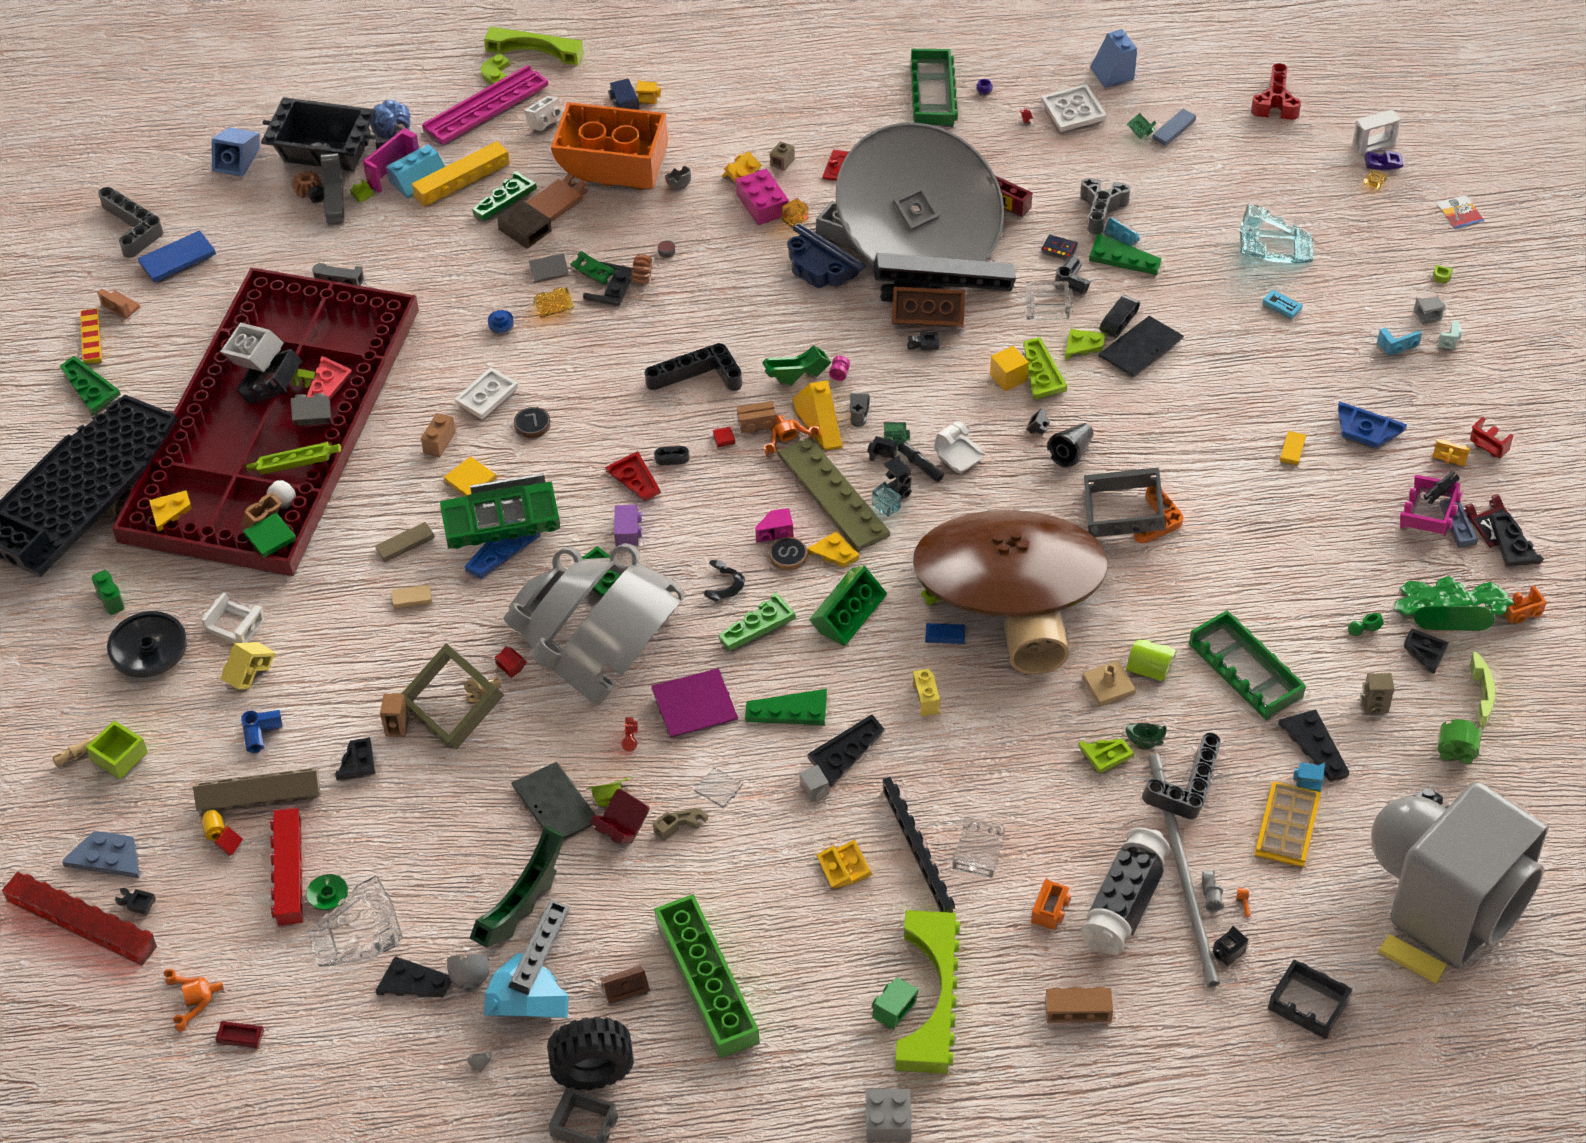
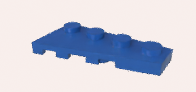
M510 520V521H505V524L515 523V522H520V521H518V520ZM537 533L532 536L525 535L515 539L508 538L498 542H486L465 565V571L478 578H483L541 535Z

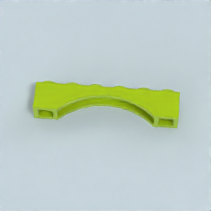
M491 26L484 37L485 50L487 52L501 54L513 50H537L554 56L564 64L577 66L584 54L582 40Z

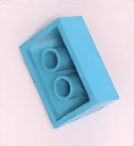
M427 144L386 167L389 182L409 199L414 196L412 183L444 168L445 165L438 152Z

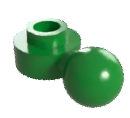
M1371 613L1363 618V622L1352 621L1348 625V632L1352 636H1359L1363 633L1364 629L1377 631L1384 624L1382 615L1380 613Z

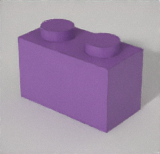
M615 505V546L624 543L638 546V538H642L641 526L638 527V523H642V512H638L637 505Z

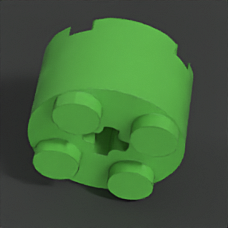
M1453 719L1449 724L1443 722L1440 726L1437 748L1440 758L1443 760L1456 759L1464 764H1471L1473 759L1479 755L1482 734L1480 727L1477 729L1473 722L1462 719Z

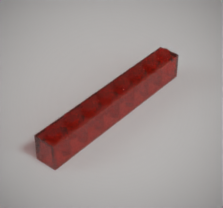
M17 871L2 889L7 902L141 966L144 965L157 948L154 935L150 931L140 930L133 923L121 921L116 915L112 913L107 914L95 905L90 906L78 897L73 898L61 889L56 890L44 881L41 883L29 874L24 875Z

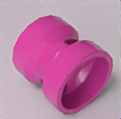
M840 355L833 358L832 366L829 370V375L832 379L836 381L846 379L847 370L850 367L849 359Z

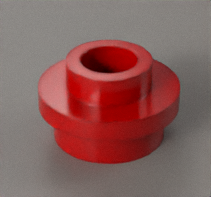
M1024 107L1023 110H1020L1023 122H1028L1029 124L1031 123L1030 120L1033 119L1031 110H1027Z

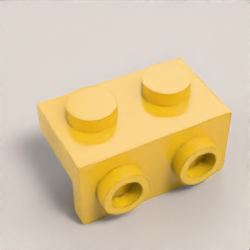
M749 151L744 155L740 153L734 159L736 161L734 164L730 162L724 168L725 172L722 177L725 178L728 175L736 183L737 178L755 173L762 164Z

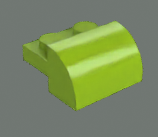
M1138 639L1137 642H1134L1126 671L1164 682L1175 657L1176 650L1166 645L1151 643L1149 640Z

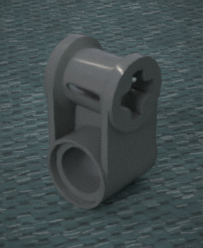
M851 393L850 422L852 425L859 427L866 424L870 394Z

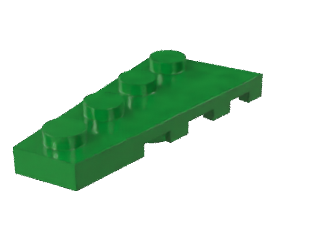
M515 171L512 173L513 177L502 182L503 185L499 189L495 188L490 197H485L472 208L473 214L484 221L536 190V183Z
M1097 234L1089 256V261L1153 275L1158 274L1162 258L1103 234Z

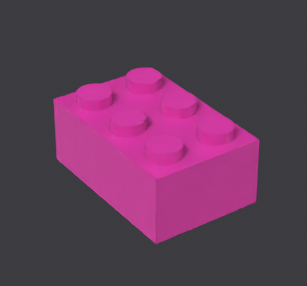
M767 168L736 179V194L758 226L789 215V199Z

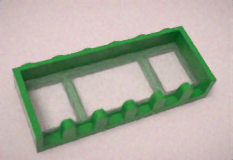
M911 48L910 67L914 123L954 127V121L958 120V111H955V109L957 110V99H954L956 98V88H953L956 83L954 77L955 67H952L954 66V56H951V49Z
M1226 610L1191 630L1188 645L1266 721L1273 714L1298 699H1303L1306 689L1304 682L1298 679L1289 667L1285 666L1274 653H1271L1229 611Z

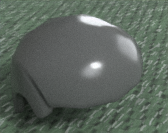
M683 166L680 171L674 168L671 173L665 175V181L671 188H684L691 181V170L687 166Z

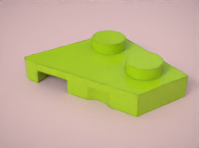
M1070 329L1065 358H1071L1072 354L1080 353L1082 356L1091 352L1103 351L1106 333Z
M1113 739L1111 741L1097 740V743L1085 744V741L1078 742V748L1099 774L1134 757V752L1123 739Z

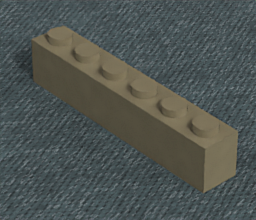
M317 767L195 783L193 786L196 811L202 810V813L222 807V810L234 809L235 805L252 807L258 802L269 805L276 803L275 800L283 799L284 802L295 801L296 797L303 796L304 799H313L321 791Z

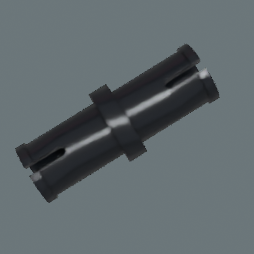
M1450 471L1447 476L1441 481H1437L1435 486L1423 495L1426 501L1429 499L1428 503L1433 504L1435 500L1442 494L1445 495L1448 489L1460 480L1457 474L1454 476L1455 472Z

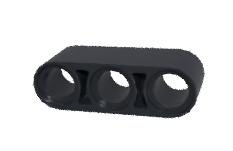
M1122 295L1102 320L1100 331L1117 338L1136 315L1140 307V301Z

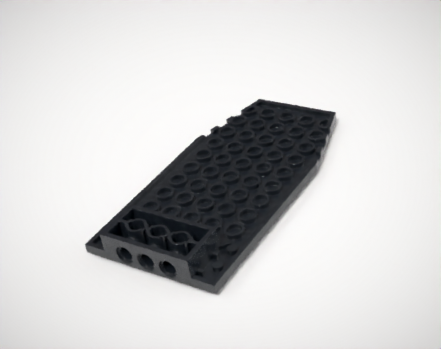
M123 395L106 407V412L96 414L92 417L93 421L86 426L82 424L76 428L77 432L72 436L70 434L65 436L0 500V559L42 577L144 473L177 423L178 418L176 414L128 395Z

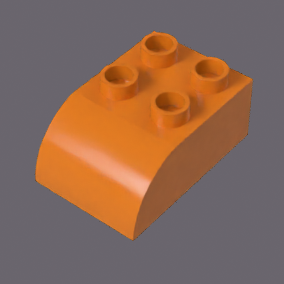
M567 102L551 145L552 154L557 163L566 172L578 179L600 183L605 186L622 185L639 190L646 188L654 189L668 146L666 113Z

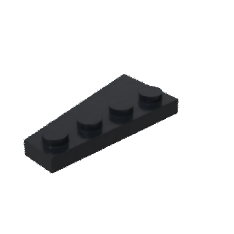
M1316 709L1279 719L1278 725L1282 729L1285 728L1289 733V737L1302 747V751L1306 756L1309 755L1312 758L1313 764L1319 766L1325 762L1324 776L1330 782L1349 777V770Z

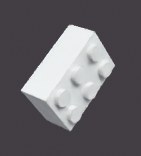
M240 323L220 352L236 365L264 372L270 366L274 356L279 353L284 342L268 329Z

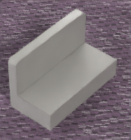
M564 253L528 261L535 281L568 274Z

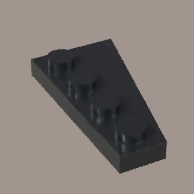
M871 714L808 753L807 758L814 766H819L832 787L881 736L884 728Z

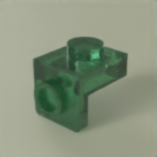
M1139 113L1127 125L1141 139L1145 135L1148 137L1155 131L1153 127L1157 122L1154 121L1150 124Z

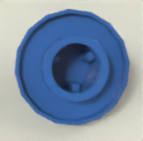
M506 310L494 311L488 317V327L493 332L504 333L509 331L514 325L513 315Z

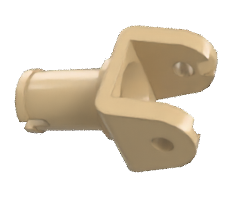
M498 676L489 679L498 689L502 688ZM474 678L464 684V689L467 692L466 699L470 704H476L487 692Z

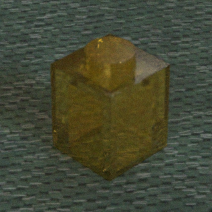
M796 198L781 207V218L793 229L797 223H803L808 220V206Z

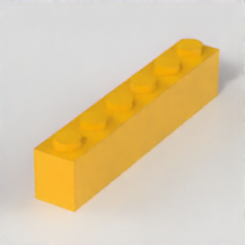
M496 141L412 183L413 195L426 207L509 165L508 151Z

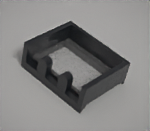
M292 349L280 352L274 356L270 366L264 372L249 368L236 391L248 404L287 393L286 387L296 372L298 364L303 361Z
M1294 959L1273 991L1268 1010L1327 1040L1330 1031L1349 1002L1353 989L1345 983L1338 982L1328 977L1325 973L1318 972L1307 964Z

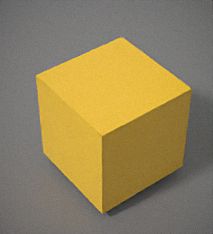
M1011 346L991 356L990 376L1004 391H1007L1028 381L1029 362L1014 346Z

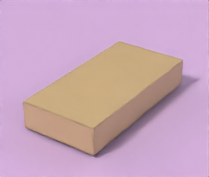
M430 585L392 590L393 608L432 604Z

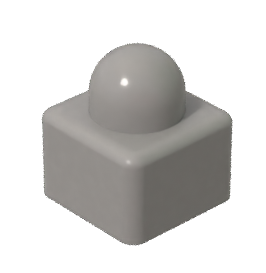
M1474 782L1468 785L1447 809L1431 799L1420 796H1407L1390 802L1379 812L1374 820L1371 830V845L1379 864L1387 872L1399 879L1390 913L1392 923L1456 967L1461 968L1484 942L1490 946L1499 942L1517 922L1530 903L1544 874V867L1538 863L1549 826L1481 782Z

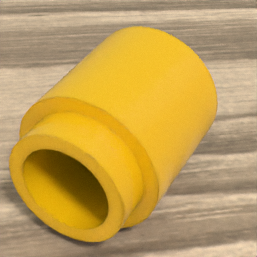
M209 810L203 814L201 822L205 837L208 840L216 841L224 829V823L218 811Z

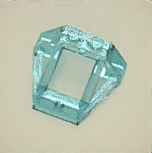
M1248 203L1240 227L1241 254L1272 262L1308 263L1313 261L1312 234L1296 225L1292 227L1283 222V218L1280 216L1276 218L1270 215V211L1263 207ZM1264 221H1267L1286 231L1261 230L1259 228ZM1259 236L1293 238L1294 254L1266 252V244L1259 242Z

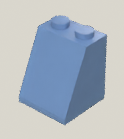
M1123 29L1107 33L1090 66L1105 88L1135 79L1137 47Z
M228 127L213 137L212 171L244 176L260 149V132Z

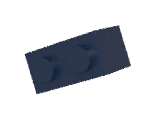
M629 78L610 83L608 94L610 100L613 99L614 107L639 110V100Z

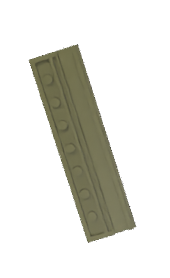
M810 437L782 450H777V455L858 552L861 551L862 547L868 544L873 545L890 536L888 528Z

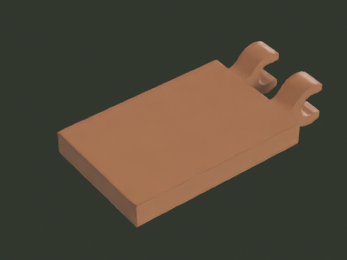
M568 173L563 181L558 179L526 203L549 217L552 222L583 200L582 195L588 192L584 188L587 183L581 180L576 185V181L573 180L575 177Z

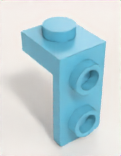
M1385 327L1379 330L1377 343L1390 356L1418 346L1422 333L1417 331L1395 339Z

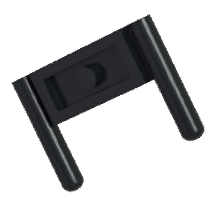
M601 262L615 270L604 296L584 293L583 299L620 306L632 280V267Z

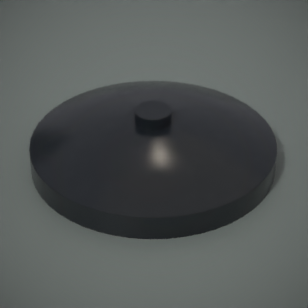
M158 611L141 612L124 619L113 629L107 642V652L112 665L119 672L137 678L153 677L168 671L180 661L187 647V637L182 624L175 617Z

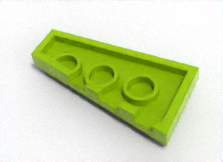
M1041 337L1024 341L1023 347L1025 358L1029 362L1028 374L1033 400L1066 392L1067 384Z

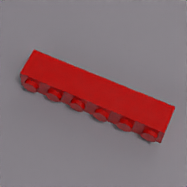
M298 808L274 810L273 819H270L271 831H274V836H270L271 848H274V853L270 854L271 865H274V870H271V882L274 883V888H271L272 901L274 900V905L271 906L272 918H276L278 926L303 923L301 816Z

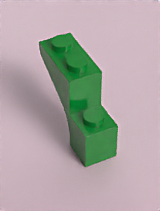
M815 345L798 356L766 358L762 362L765 367L764 371L769 377H775L780 383H786L790 386L804 373L818 377L832 363L826 353Z

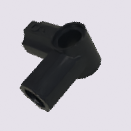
M1074 256L1068 258L1063 266L1057 268L1054 285L1061 290L1069 288L1085 295L1090 286V281L1076 275L1082 267L1079 258Z

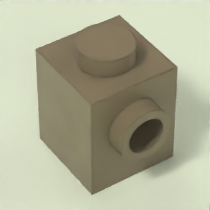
M781 141L770 152V166L783 171L795 160L794 146Z

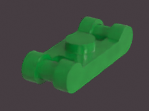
M580 251L577 254V259L573 260L570 264L575 270L604 286L608 282L609 276H612L615 272L610 266L604 265L583 251Z

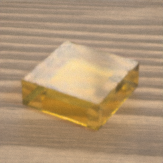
M1371 169L1364 183L1380 189L1386 181L1388 174Z

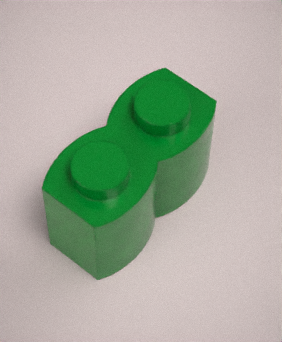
M103 570L92 575L97 596L103 602L107 613L113 615L124 610V603L119 588L114 584L111 574Z

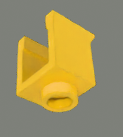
M638 80L636 93H638L639 103L657 104V98L661 96V87L657 86V82Z

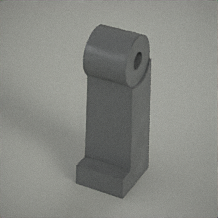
M318 263L312 268L314 278L358 286H361L364 280L363 268L360 266H355L354 269H347Z

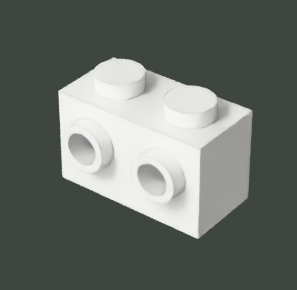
M547 96L524 110L529 128L537 131L545 130L548 125L556 123L563 115L559 98Z

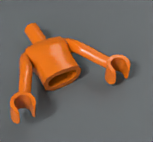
M777 415L778 424L772 428L771 443L764 446L766 457H769L768 454L770 452L776 454L777 435L783 442L796 438L798 431L809 435L811 440H813L814 435L821 437L819 427L813 426L807 429L794 419L785 420L782 415Z
M166 969L164 971V976L170 977L165 979L166 984H184L182 985V991L186 1006L198 1004L185 1016H174V1023H180L175 1025V1029L182 1032L186 1029L187 1022L209 1004L211 993L224 990L223 984L219 982L209 985L204 977L183 978L177 977L173 969Z

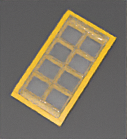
M1272 781L1254 856L1304 868L1321 792Z

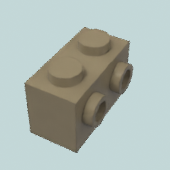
M1367 673L1366 681L1362 683L1363 694L1359 696L1360 705L1364 707L1365 714L1389 713L1394 693L1392 673Z

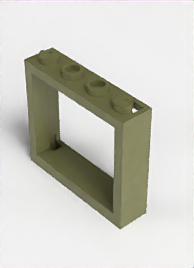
M447 643L401 693L404 694L407 710L409 712L414 711L416 713L414 717L422 724L426 722L429 725L427 729L435 736L439 734L441 736L439 740L447 747L452 745L456 749L459 748L504 696L497 687ZM452 659L484 687L487 692L455 729L448 734L413 701L447 662Z

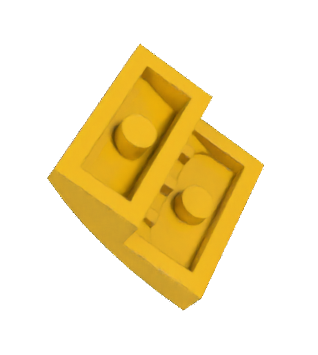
M855 839L837 849L833 845L816 854L832 889L851 885L873 875Z

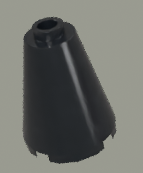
M1081 423L1052 435L1047 442V450H1050L1052 454L1051 459L1062 467L1068 468L1069 466L1076 465L1094 436L1093 429L1090 425Z

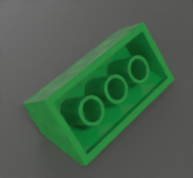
M865 565L851 568L809 618V621L820 634L844 646L885 598L887 592Z

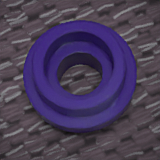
M981 79L976 85V90L982 94H987L993 89V85L988 79Z

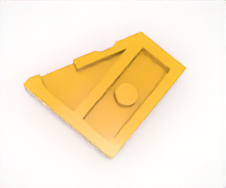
M187 491L149 500L158 531L164 529L163 525L168 521L174 522L180 515L192 509Z
M837 531L807 548L809 555L816 554L822 556V560L835 563L842 568L859 560V554Z

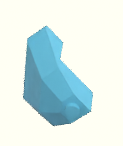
M517 953L494 972L485 993L484 1016L568 1018V995L564 990L560 989L555 977L544 966H542L529 995L508 987L524 953Z

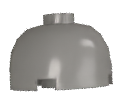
M467 954V957L461 959L460 955H456L447 959V971L450 980L455 985L462 986L463 990H474L475 986L482 984L489 975V959L486 955Z

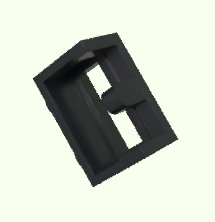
M900 455L884 463V466L889 470L886 473V477L889 480L896 477L895 480L884 485V489L897 502L907 498L912 492L911 468L904 461H901Z

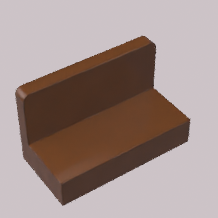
M641 966L600 978L609 1004L650 991L645 970Z

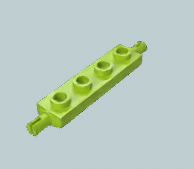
M328 442L266 455L260 457L255 463L247 464L246 469L248 472L257 470L260 475L323 462L329 459L331 453L341 452L340 444L330 446Z

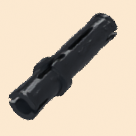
M905 441L899 444L897 450L905 455L910 463L917 465L936 482H940L943 479L944 472L924 458L919 450L912 448Z

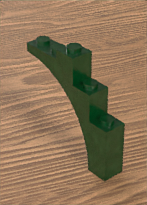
M550 826L544 827L532 857L516 883L494 908L475 920L469 939L488 948L513 937L519 918L532 913L539 893L551 889L557 872L554 867L565 834Z

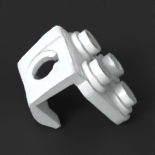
M956 421L937 434L934 450L938 453L939 459L956 473L961 474L977 464L982 459L983 454L982 450L975 443L965 437L970 433L966 426Z

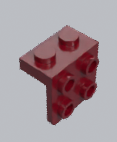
M617 789L604 815H593L589 823L596 826L595 830L599 833L610 835L611 840L617 844L633 843L650 808L623 789Z

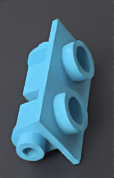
M1109 217L1104 233L1130 246L1134 242H1139L1140 236L1138 233Z

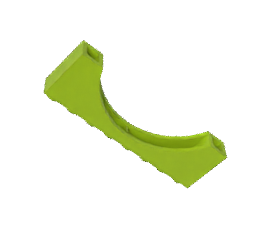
M905 910L904 940L918 947L930 959L939 976L941 995L935 1011L927 1022L914 1033L897 1040L895 1071L948 1074V1066H953V1052H949V1046H954V1033H950V1027H955V1014H951V1008H956V995H952V989L957 990V976H953V971H958V958H954V952L959 953V940L955 939V934H960V921H956V913Z

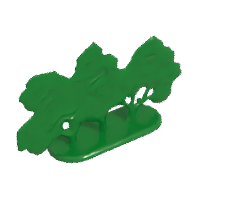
M1447 576L1439 579L1434 587L1420 581L1406 582L1400 589L1407 597L1395 601L1394 610H1399L1404 615L1415 613V623L1427 630L1481 631L1490 628L1494 624L1495 618L1493 614H1504L1507 607L1514 605L1513 599L1508 598V592L1499 588L1493 582L1478 585L1472 591H1465L1463 584L1455 582V579ZM1482 603L1486 604L1485 607H1480L1478 605Z

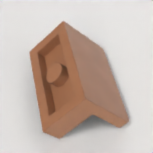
M101 289L97 292L102 306L125 319L140 308L137 302L117 291L109 293Z

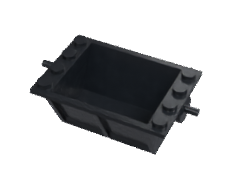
M283 97L272 120H263V125H268V128L261 140V144L272 145L284 162L322 167L321 155L338 153L343 170L355 171L365 146L369 144L370 139L376 140V135L370 134L369 129L376 110ZM321 143L323 145L327 143L330 148L313 146L311 144Z

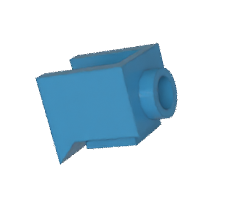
M1325 762L1319 766L1300 763L1299 768L1294 769L1293 780L1297 781L1296 787L1321 792Z

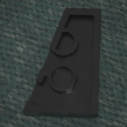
M395 956L375 991L376 995L395 993L396 996L417 994L418 997L444 998L452 981L448 974Z

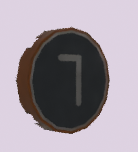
M528 407L516 414L514 417V428L518 434H522L524 437L536 438L545 434V431L550 428V416L542 408Z

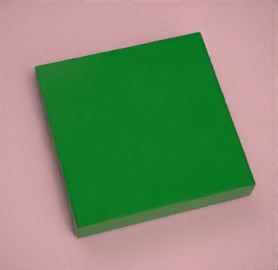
M277 513L243 530L244 535L263 558L296 541L294 533Z

